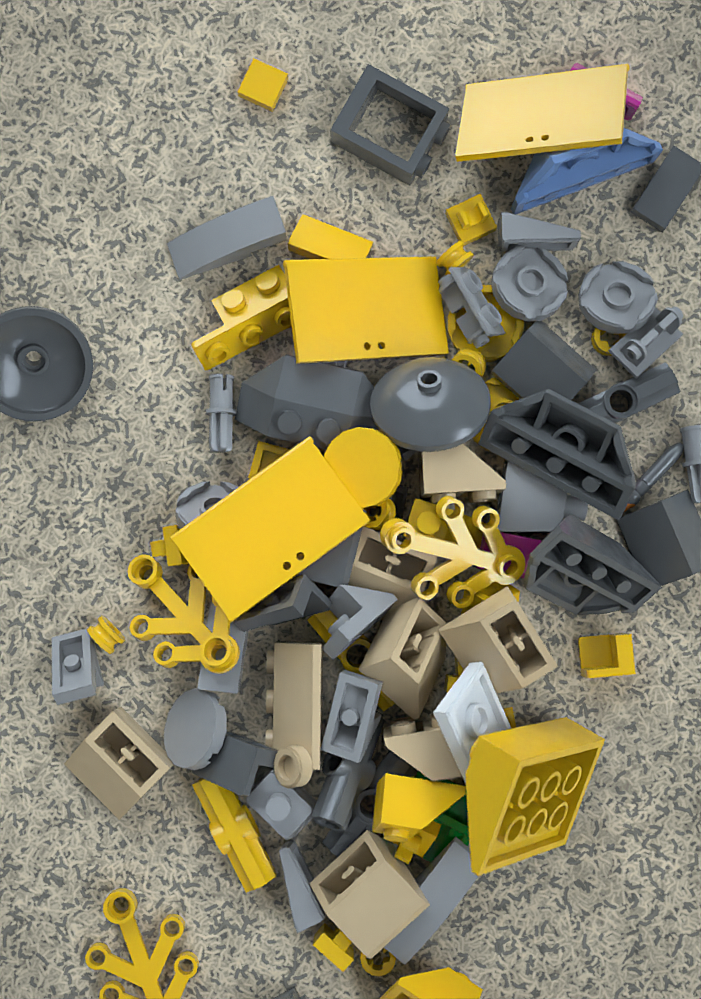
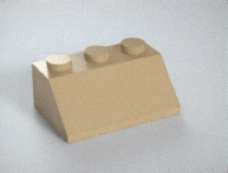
M276 641L274 642V650H267V674H274V689H267L266 713H273V729H266L265 745L277 750L285 746L300 745L310 754L312 770H320L322 761L323 642Z

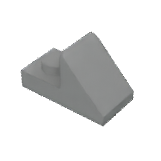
M340 585L329 598L332 601L330 611L338 620L328 629L332 637L322 649L334 660L375 625L398 599L392 593L350 585Z
M87 628L52 637V696L56 704L60 705L97 695L96 688L104 686V681L94 641L87 632Z
M348 670L340 672L321 747L322 751L356 763L361 762L381 719V714L376 713V708L383 685L382 681Z

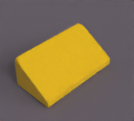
M302 214L287 245L289 251L309 259L368 258L373 241Z

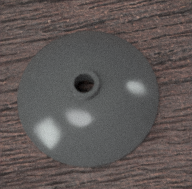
M24 306L1 313L0 412L19 420L45 421L59 417L73 409L86 394L93 375L91 348L81 329L63 314L44 307ZM31 351H35L41 355V358L38 361H30L26 355Z
M438 357L418 358L394 367L380 378L371 394V416L376 428L398 446L423 452L443 451L464 444L481 431L490 414V393L481 376L462 363Z

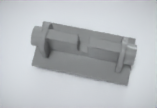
M467 267L449 268L451 274L442 277L438 281L441 286L438 291L452 314L457 313L462 308H465L467 311L456 322L468 343H473L476 348H480L490 341L487 336L504 335L505 331L500 324L502 322L501 315L493 304L487 302L481 291L483 289L482 282L477 274Z
M667 307L661 312L655 308L651 319L642 328L627 333L608 351L637 378L683 335L678 329L682 324L683 312L678 307Z

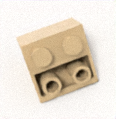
M465 444L443 451L418 452L420 499H429L430 503L436 505L445 496H452L454 498L468 497L469 503H488L495 500L496 495L506 490V481Z
M363 526L348 585L392 593L398 599L391 607L393 608L418 598L411 589V581L418 573L431 571L438 557L412 549L404 554H395L382 544L380 533ZM396 540V544H397V545L403 543V542H400V541ZM428 580L420 585V592L425 590Z
M508 586L439 628V632L464 670L470 662L483 663L496 693L522 689L558 667Z
M420 597L387 611L359 668V671L366 677L382 681L381 691L413 720L420 718L446 659V641L439 632V628L446 625V622Z
M122 707L113 710L83 740L64 763L119 820L174 765L167 756V752Z
M434 713L429 714L430 720L414 722L411 717H401L390 720L391 726L384 727L385 746L430 780L437 781L462 777Z
M366 830L309 884L325 914L367 958L372 959L430 906V903L405 863L394 857L396 852L394 845Z

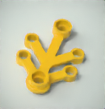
M452 496L441 498L437 503L436 512L440 518L445 520L456 543L415 533L414 528L410 524L399 518L387 521L381 528L380 540L382 544L395 554H404L412 549L449 559L427 573H418L412 579V591L423 600L433 598L438 592L439 585L470 566L483 567L484 569L466 581H456L447 589L446 595L449 602L457 608H466L473 602L474 594L493 582L502 585L514 583L521 577L525 569L523 553L516 547L505 544L498 529L500 522L499 514L488 506H479L474 510L472 523L483 532L490 552L477 549L463 520L464 505ZM454 503V512L451 515L446 516V507L449 504ZM490 513L489 522L482 525L481 519L483 515ZM406 532V538L403 543L397 545V536L400 533ZM511 560L510 567L503 571L504 564ZM429 580L430 585L428 589L420 592V585L424 581ZM465 589L463 598L456 600L457 592Z
M145 554L135 557L128 566L129 579L142 589L150 588L176 618H149L146 615H138L130 623L129 629L131 634L141 641H148L155 635L191 634L200 643V645L175 646L167 641L159 643L154 649L153 657L164 668H172L179 662H201L212 673L222 674L231 670L238 662L240 648L237 641L230 636V620L212 596V603L216 607L213 633L204 624L206 587L200 578H196V572L191 565L187 569V575L190 579L187 606L162 578L163 569L158 561ZM153 569L152 575L144 580L145 572ZM144 622H148L147 630L139 634V626ZM221 648H226L224 658L216 660V652ZM172 649L170 659L163 661L162 654L164 651Z
M126 888L113 890L104 901L103 912L110 922L119 924L133 963L111 954V950L106 944L95 943L85 955L86 964L93 970L103 969L142 987L146 999H180L189 978L196 974L199 967L198 957L194 953L186 951L178 955L174 963L175 975L165 995L162 993L158 978L175 940H178L182 936L183 930H185L184 919L177 914H169L163 919L160 925L161 935L151 957H149L134 916L137 910L136 896ZM122 897L128 901L129 907L127 910L121 911L116 908L115 900ZM169 921L177 922L180 928L179 932L176 934L169 933L166 930V923ZM94 950L102 951L105 955V961L101 963L95 962L92 959V952ZM183 959H189L192 961L194 968L188 972L183 971L180 968L179 962ZM115 980L106 982L99 992V999H108L105 995V990L108 988L117 990L119 994L118 999H139L125 993L124 986Z

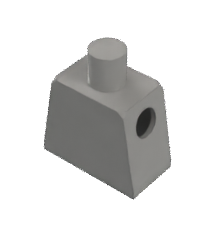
M506 459L504 460L502 478L506 481V490L499 494L496 510L500 517L498 525L500 532L551 533L563 521V518H566L569 514L581 521L585 520L588 510L587 503L572 495H568L567 492Z
M261 765L258 766L250 795L244 796L245 801L286 840L296 837L313 819L311 816L317 803L303 787H283L275 776L274 768Z

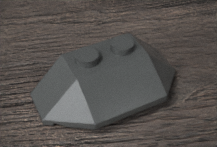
M286 354L242 382L235 420L268 437L301 443L307 437H311L317 448L327 450L331 441L343 431L356 427L377 429L370 409V399L374 386L362 371L323 362L296 364V357Z
M550 389L493 409L490 412L478 443L480 446L618 521L622 517L637 486L621 426Z
M570 514L530 553L523 580L526 590L575 615L607 614L619 610L622 613H634L662 588L659 582L619 542Z

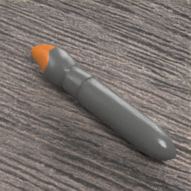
M682 443L670 446L636 481L637 486L624 512L637 505L640 497L647 493L677 462L684 450Z

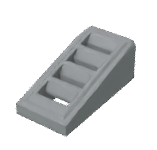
M501 212L498 219V250L500 252H508L518 246H527L526 248L532 249L539 247L547 251H567L575 249L581 239V230L521 215Z
M290 839L283 844L279 852L296 932L299 933L323 921L326 914L309 884L314 880V877L295 840Z

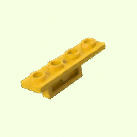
M278 264L212 299L211 301L224 326L193 341L191 346L204 370L207 371L279 332L292 327L286 279L280 265Z

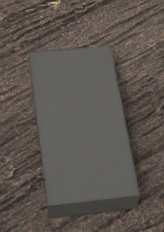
M673 146L630 213L663 232L701 175V162Z

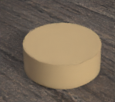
M300 745L282 747L277 752L274 760V772L278 782L285 788L302 787L309 782L313 766L308 751Z

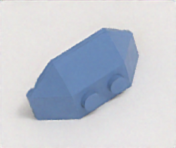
M623 127L622 144L535 153L511 206V211L513 214H519L653 163L663 151L661 144Z

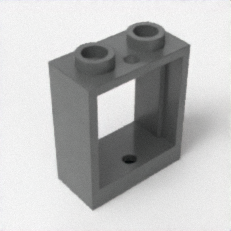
M368 64L330 129L331 143L410 186L416 176L423 178L429 168L433 157L428 154L434 143L441 145L445 140L451 124L447 123L449 108ZM378 90L432 119L409 161L400 158L354 132Z

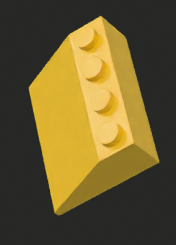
M567 717L480 735L470 749L469 757L471 760L465 774L471 872L480 876L565 845L605 739Z

